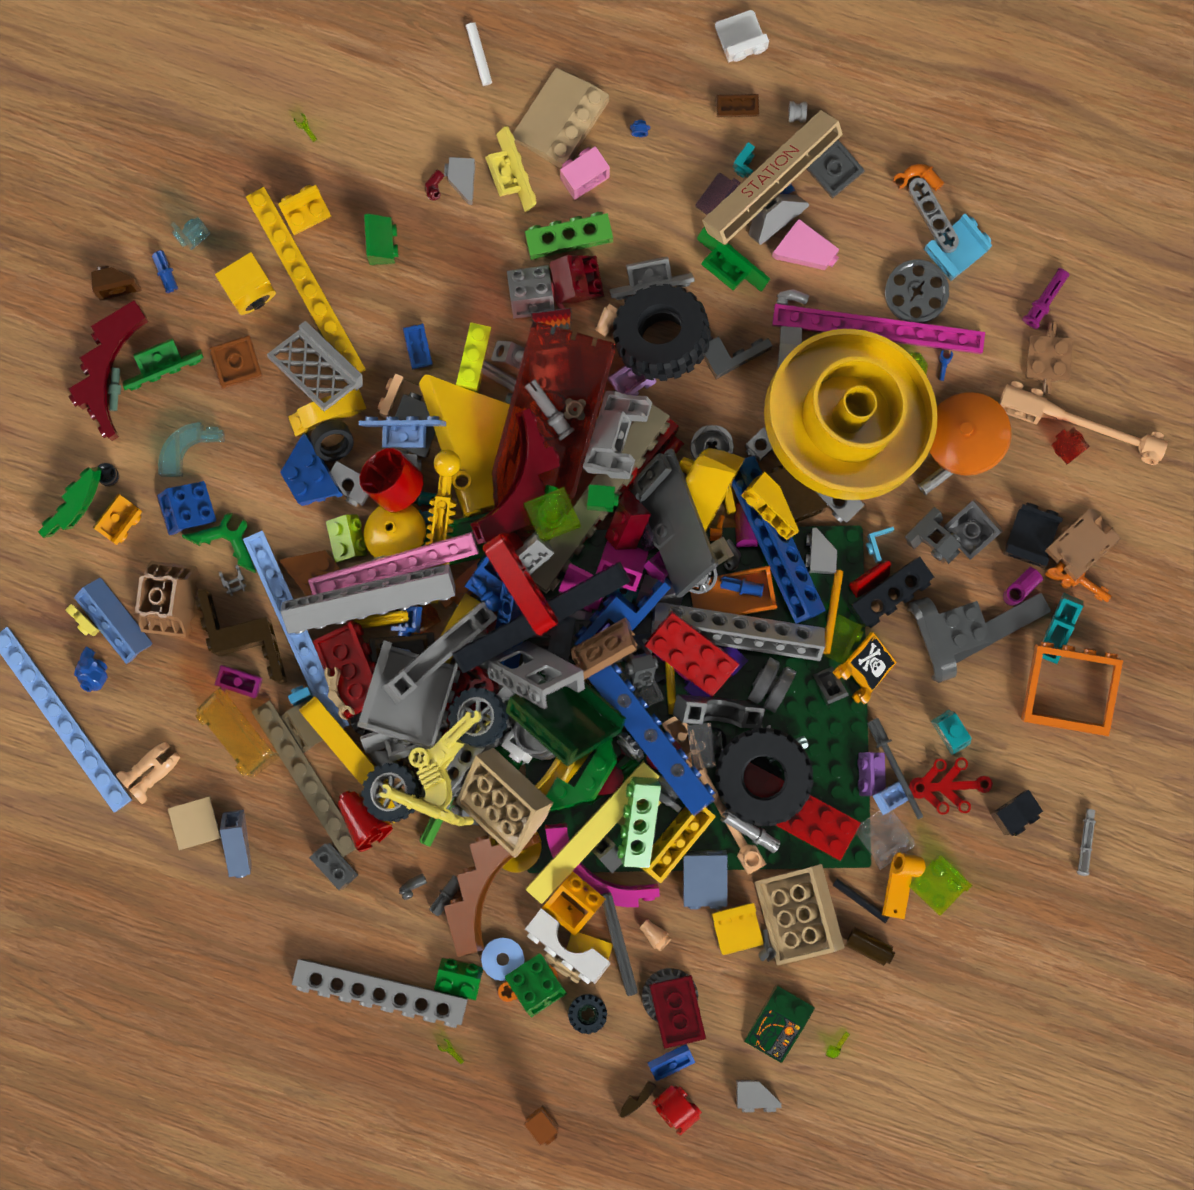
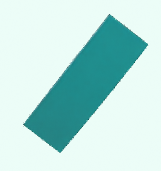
M1063 593L1043 641L1054 643V647L1058 648L1067 645L1084 606V601ZM1045 653L1042 656L1043 659L1055 664L1058 663L1061 657Z

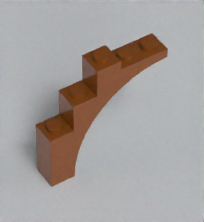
M538 834L531 837L522 851L540 843ZM488 835L476 838V843L470 844L475 866L463 869V874L457 875L462 897L450 900L451 904L444 906L457 957L484 950L481 921L485 898L498 872L513 858L494 838H489Z

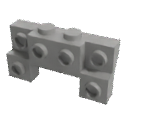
M606 391L583 464V468L588 473L607 474L610 478L630 479L635 459L630 454H623L622 452L631 422H647L652 402L647 396H633L616 391Z

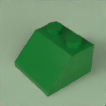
M364 214L366 255L369 264H395V257H399L398 244L394 245V237L397 236V224H393L391 217Z

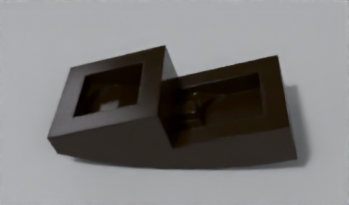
M647 1081L638 1099L629 1095L619 1112V1116L624 1118L636 1111L649 1098L656 1085Z

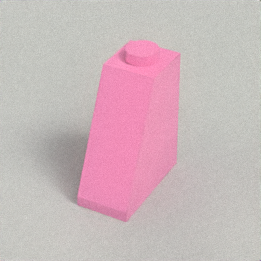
M798 219L774 250L772 257L776 260L826 270L828 266L833 267L839 259L837 256L839 249Z

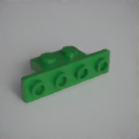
M705 227L701 230L697 240L711 251L701 263L703 267L733 291L744 279L760 292L764 290L770 278L763 271L753 265L730 244L726 243L724 245L707 234Z
M172 338L133 355L141 374L123 381L124 390L130 389V391L136 390L144 382H155L161 378V375L177 373L181 370V367L188 364L189 366L196 365L201 362L200 359L204 358L202 350L200 349L181 357Z

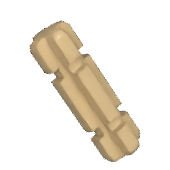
M549 953L545 955L544 959L549 966H553L556 971L564 976H569L570 980L575 983L580 981L581 978L578 977L579 971L574 969L570 971L561 964L563 960L560 958L552 957Z

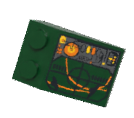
M775 985L744 1042L782 1063L807 1024L815 1007Z

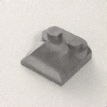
M975 499L943 527L949 533L953 531L961 539L959 541L961 544L959 548L970 560L1003 532L999 523Z

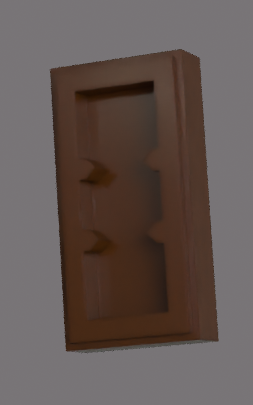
M759 94L716 95L717 117L759 116Z

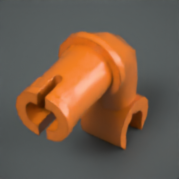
M919 163L911 165L903 173H898L893 181L894 183L897 179L904 180V183L899 187V189H903L907 186L909 179L919 176L935 192L944 185L942 179L932 170V166Z

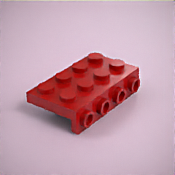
M352 620L348 621L347 625L313 640L324 671L326 668H329L330 676L332 677L335 675L334 667L340 670L337 692L345 705L352 707L355 713L353 715L346 709L344 716L347 719L362 712L376 667V663L372 661L370 656L372 654L371 648L367 642H364L362 637L364 635L362 626Z

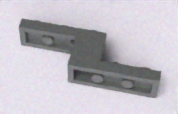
M711 337L708 352L703 353V356L715 379H718L771 350L773 345L769 338L764 341L761 338L753 342L750 349L746 351L740 349L732 354L733 358H731L719 337L715 339Z

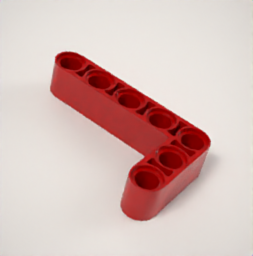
M500 533L484 544L483 550L532 629L541 636L557 625L558 619L516 553L524 545L522 540L516 533Z

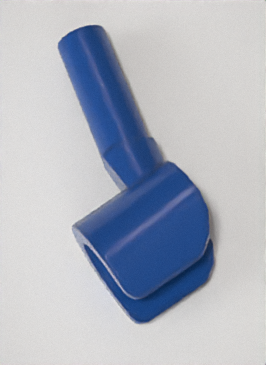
M944 350L940 353V381H944L947 365L953 358L952 351L948 359L943 357Z

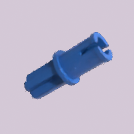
M164 251L154 252L152 257L158 270L157 276H160L165 292L171 293L174 292V289L178 290L179 288L172 274L173 268H170Z
M723 576L720 587L740 592V595L745 593L761 597L764 584L745 581V578L741 580Z

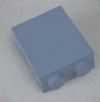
M688 850L683 856L684 907L695 910L700 909L701 906H710L711 909H722V906H727L726 850Z

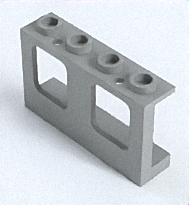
M528 640L488 660V675L491 680L543 709L547 708L546 695L564 686L577 692L585 689L582 669ZM522 653L523 662L526 664L510 669L500 662ZM540 671L553 679L544 684H537L527 677Z

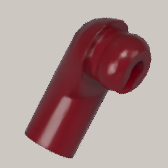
M438 169L425 183L426 195L431 201L438 200L441 197L438 184L445 176Z

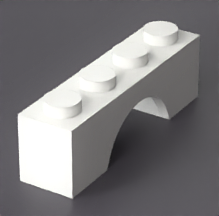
M540 909L525 929L529 932L527 937L536 944L539 941L546 946L544 950L552 957H555L556 954L563 959L561 964L570 971L573 968L579 971L578 977L589 984L591 981L596 984L611 963L593 948L584 953H572L564 949L558 939L560 923L543 909Z

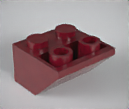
M566 255L549 262L557 303H577L605 297L597 256Z

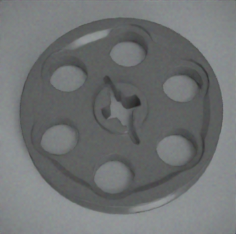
M909 260L900 264L892 271L885 286V299L889 309L896 317L907 322L926 323L933 320L943 311L949 298V284L946 276L940 268L925 260ZM919 265L923 267L924 274L922 276H915L912 271L914 266ZM902 275L905 278V283L901 286L894 283V276ZM933 277L940 278L942 282L941 287H932L930 279ZM924 282L920 290L922 296L918 294L910 301L914 293L912 288L917 289ZM899 295L904 299V304L902 306H895L892 298ZM931 298L939 299L940 307L937 309L931 308L929 300ZM911 308H920L922 315L919 318L912 317L910 314Z

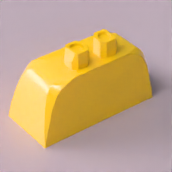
M712 448L703 450L695 461L683 457L679 464L682 472L687 474L685 480L705 532L712 523L745 458Z

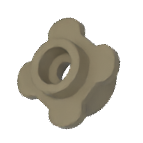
M568 398L565 401V418L583 420L585 418V400L580 399L577 401Z

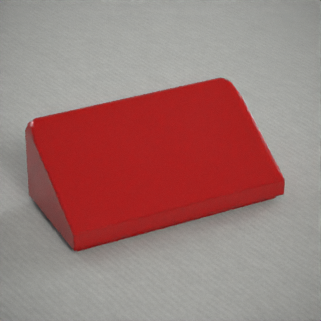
M888 560L880 562L851 582L848 586L855 597H860L886 579L890 574L891 562Z

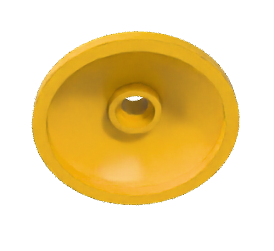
M413 505L398 512H389L379 506L368 517L364 527L365 545L375 558L390 556L421 547L426 536L425 520ZM393 525L392 530L388 531V527Z

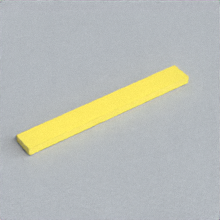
M644 761L526 887V891L541 904L623 817L624 805H628L626 787L627 784L631 783V777L657 779L660 777Z

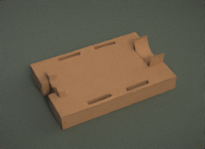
M1090 508L1054 541L1045 552L1056 563L1061 561L1066 566L1063 570L1076 581L1113 547L1121 537L1112 529L1113 527L1105 524L1101 516ZM1106 547L1107 549L1100 554V552ZM1090 561H1092V563L1086 568L1085 566H1086Z
M626 617L571 649L573 661L576 663L575 666L583 670L584 680L637 650L636 646L638 645L633 638L635 634Z

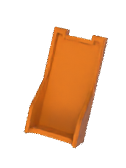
M770 565L719 575L714 587L708 592L702 594L690 592L693 608L738 615L777 609ZM723 576L741 580L745 578V581L764 584L762 596L759 597L745 593L740 595V592L722 589L720 587L721 578Z

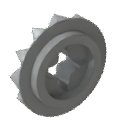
M625 732L616 735L618 745L629 758L637 761L644 758L643 751L631 736Z

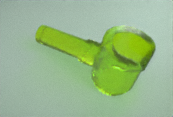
M300 113L304 121L298 123L294 118L296 126L299 129H303L312 142H315L317 138L309 129L306 116Z
M845 1032L836 1047L829 1045L825 1055L833 1059L838 1057L842 1045L850 1034Z
M444 1039L448 1043L447 1049H442L440 1045H437L440 1051L447 1052L460 1064L464 1062L452 1048L450 1040Z

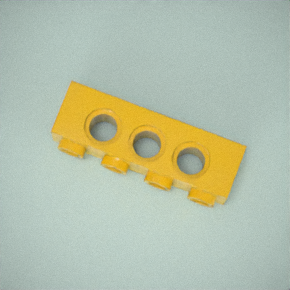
M685 806L652 846L650 867L640 868L661 884L716 816L707 808H704L694 816Z

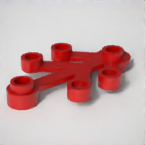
M963 757L955 760L954 766L939 783L930 782L938 772L946 769L947 764L943 759H936L933 762V767L923 778L917 777L910 782L909 788L914 798H925L936 808L937 813L940 815L947 814L950 807L948 803L940 802L931 792L940 791L957 806L960 813L965 814L971 810V804L968 801H963L952 790L976 789L980 793H987L993 786L992 780L988 776H980L975 781L951 782L960 771L968 767V761ZM959 760L965 762L963 768L958 767L957 763ZM938 761L943 763L942 769L936 767ZM982 780H985L988 783V786L985 789L982 788L980 785ZM917 784L923 785L924 789L922 792L916 790ZM962 803L968 805L966 811L961 810L960 806ZM941 804L946 806L945 812H940L939 806Z

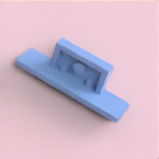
M408 416L406 420H399V417H386V420L378 421V417H366L365 421H359V425L363 427H383L382 448H426V427L446 426V422L440 420L438 416H427V420H419V417Z

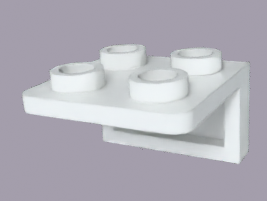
M753 10L726 18L715 24V29L728 63L743 60L748 55L760 54L768 49L769 39L767 34L762 33Z

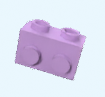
M623 366L608 377L616 392L637 396L639 394L638 390L644 386L649 388L657 382L655 378L654 380L645 379L644 375L638 376L634 374L632 369Z

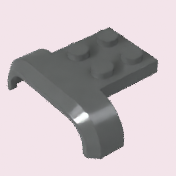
M928 597L910 602L907 607V612H911L918 623L934 669L932 680L938 683L956 677L957 665L954 657L955 654L992 641L978 601L941 614L938 613L934 603Z

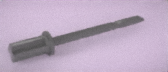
M879 718L868 722L867 725L877 743L876 748L882 746L917 819L923 818L922 812L887 744L892 740H889Z

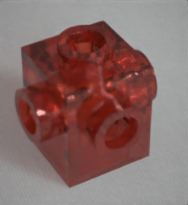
M1075 427L1068 432L1066 429H1063L1055 436L1057 440L1051 444L1055 453L1062 458L1066 465L1090 447L1084 440L1083 435Z

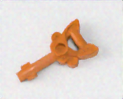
M1061 561L1058 562L1056 567L1048 569L1045 573L1051 579L1062 581L1061 585L1064 588L1074 587L1080 583L1094 593V597L1099 601L1104 600L1108 603L1112 597L1108 593V589L1094 584L1085 577V573L1076 581L1068 574H1063V569L1066 566Z

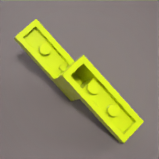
M470 322L456 382L457 386L479 393L483 376L482 368L491 327Z

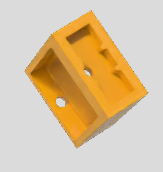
M572 871L542 909L575 936L606 899ZM563 891L586 909L588 913L584 915L565 899L561 893Z

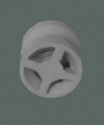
M790 101L788 121L790 123L794 121L806 123L807 102L796 104L794 101Z

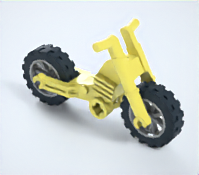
M470 688L468 691L461 692V695L453 700L454 704L449 708V711H451L450 715H448V721L451 723L449 726L450 730L432 748L424 749L418 747L410 752L409 761L411 765L419 768V771L416 773L419 775L421 784L424 786L425 797H419L422 793L419 788L420 781L415 777L416 774L413 771L399 764L384 763L382 766H376L373 772L370 771L367 775V780L363 782L364 790H362L361 794L364 797L363 804L368 808L367 811L374 815L375 818L388 822L405 820L409 817L410 813L413 814L415 811H419L452 825H472L474 822L472 817H461L445 809L452 800V780L446 768L465 744L474 747H486L488 744H494L497 738L500 739L502 737L503 730L507 728L506 720H508V714L505 712L507 707L502 702V698L484 688ZM481 701L488 704L483 711H481ZM476 702V711H473L469 707ZM490 710L492 711V718L486 714ZM394 777H397L401 782L394 787ZM387 778H389V785L383 783ZM381 786L383 788V792H380L378 794L379 788ZM381 797L386 798L383 805L379 800V798ZM392 800L395 808L389 809L387 807Z

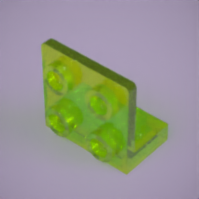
M937 855L925 868L924 873L909 885L938 915H942L963 892H967L973 886L942 855Z

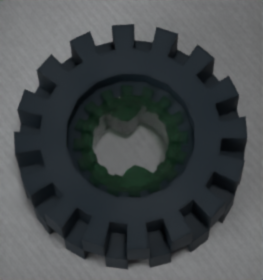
M592 994L581 995L575 998L569 1007V1022L575 1030L582 1034L596 1033L606 1023V1006L597 996ZM587 1008H591L594 1012V1017H589V1020L583 1019L581 1015L582 1011H586Z

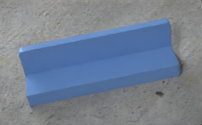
M98 578L82 587L74 597L126 664L131 662L141 651L152 645L150 639L144 632H141L139 625L102 578Z

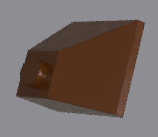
M100 266L96 268L97 271L91 272L92 290L100 300L142 291L134 278L113 267Z

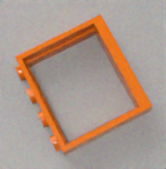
M1041 641V645L1035 644L1021 720L1033 724L1109 736L1123 660L1117 658L1118 654L1111 652L1099 655L1096 654L1097 650L1084 648L1083 652L1075 651L1076 647L1070 645H1063L1062 648L1054 647V643ZM1043 653L1114 665L1103 724L1032 712Z

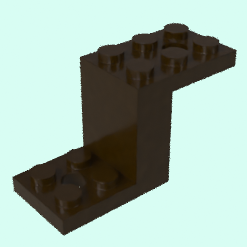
M206 589L198 590V597H195L198 610L200 609L203 613V617L200 620L203 630L208 632L209 638L206 639L208 650L217 656H223L263 645L261 647L264 658H267L270 666L267 667L269 678L278 684L286 683L287 678L272 621L264 617L220 629L211 592Z

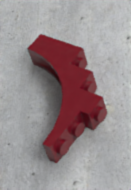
M135 300L91 326L94 331L91 333V336L97 345L100 343L101 345L79 357L82 361V364H80L81 369L86 376L89 374L90 376L68 388L71 393L68 397L75 407L79 406L82 410L90 407L87 409V412L93 421L97 419L99 422V432L103 438L108 437L111 441L119 436L112 423L108 408L107 389L110 372L115 358L125 342L138 329L148 323L147 318Z
M530 408L515 413L520 432L521 449L516 476L508 493L497 507L486 516L470 524L478 544L488 542L500 533H510L530 525V514L523 504L545 496V486L538 475L560 466L559 455L553 446L544 447V437L538 431L536 416L531 412Z

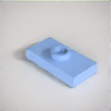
M899 781L873 795L883 815L908 801Z

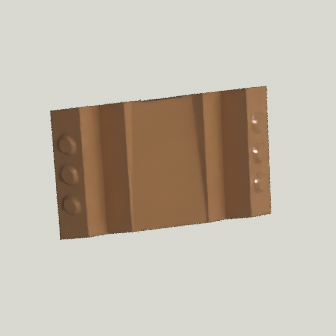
M154 561L148 564L145 568V575L139 578L135 613L139 614L138 624L141 632L186 638L192 632L190 621L195 616L194 602L198 591L195 582L200 577L196 566Z

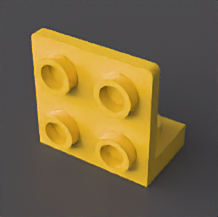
M307 185L300 190V193L294 196L292 194L287 195L278 204L293 235L332 217L317 185Z
M754 903L711 913L722 955L763 945Z

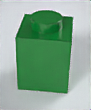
M589 484L587 510L613 512V506H618L619 493H615L614 486Z

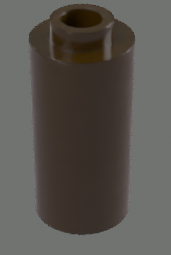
M856 927L852 929L845 943L846 947L883 966L886 963L890 964L895 955V952L892 951L893 946Z

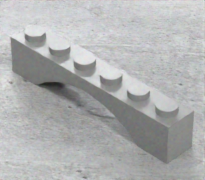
M484 601L481 602L382 688L395 704L401 702L446 662L455 651L471 641L497 617L487 608Z

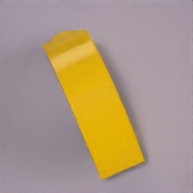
M358 389L357 391H350L325 412L314 402H311L297 409V412L288 416L295 436H301L316 428L322 422L352 417L365 410L366 406ZM331 395L320 400L325 403L331 398Z

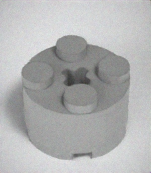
M717 425L700 428L694 434L690 445V454L693 461L696 460L703 450L708 449V444L710 446L715 444V449L731 454L734 449L730 433L725 428Z

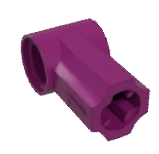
M1030 566L1004 591V602L1009 606H1016L1022 602L1044 580L1041 574ZM1010 590L1018 592V600H1013L1010 597Z

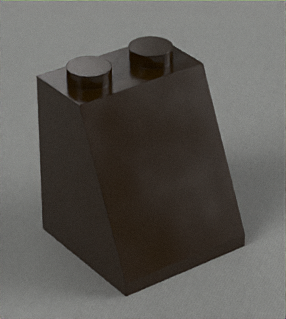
M783 465L771 469L769 476L780 486L795 523L825 512L828 507L827 503L814 490L794 478Z

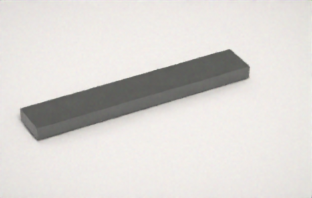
M1042 593L986 622L992 641L955 654L956 663L1051 612Z

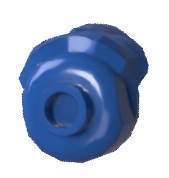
M89 647L84 648L74 671L80 687L87 692L101 690L108 678L106 673L107 665L98 659H94L95 651Z

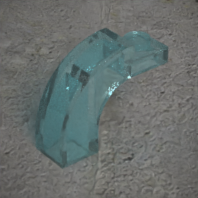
M201 422L191 423L179 428L169 436L161 449L158 460V474L161 477H183V458L187 450L197 443L225 442V433L219 430V427H207L206 431H203Z

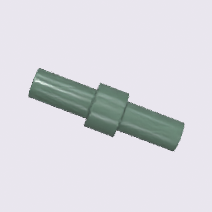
M112 368L111 384L108 385V394H110L109 411L118 410V395L121 394V385H119L120 368Z

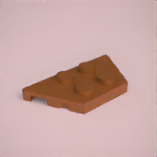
M325 550L289 557L279 561L306 596L313 595L308 582L310 578L341 570Z

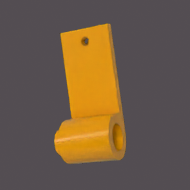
M902 852L894 855L891 862L882 915L905 919L912 877H920L926 868L922 857Z

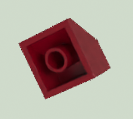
M629 489L624 490L605 535V538L615 550L636 549L651 515Z

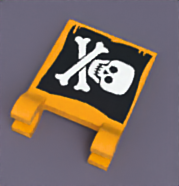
M870 632L847 661L833 671V674L837 679L842 677L844 680H847L852 675L861 686V689L857 690L852 695V698L856 703L861 701L863 704H866L871 698L872 691L897 662L874 632Z

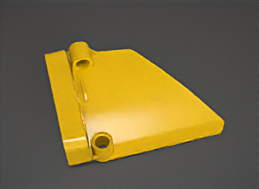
M424 375L419 382V386L429 415L438 416L440 420L446 422V426L434 427L441 451H453L459 456L461 461L460 470L456 475L452 476V483L463 516L466 518L490 512L501 502L500 499H503L502 494L505 497L518 469L520 443L513 464L508 457L506 471L503 476L506 449L511 456L512 446L515 444L514 432L516 440L517 432L519 431V427L516 428L518 425L516 416L514 417L517 406L514 408V405L511 407V404L476 393L434 376ZM536 424L538 431L542 434L538 424ZM544 437V447H551ZM558 467L538 475L539 479L543 481L544 486L551 485L556 488L563 486ZM461 477L468 479V484L464 487H459L456 484L457 480ZM503 481L505 484H507L506 488L502 487Z

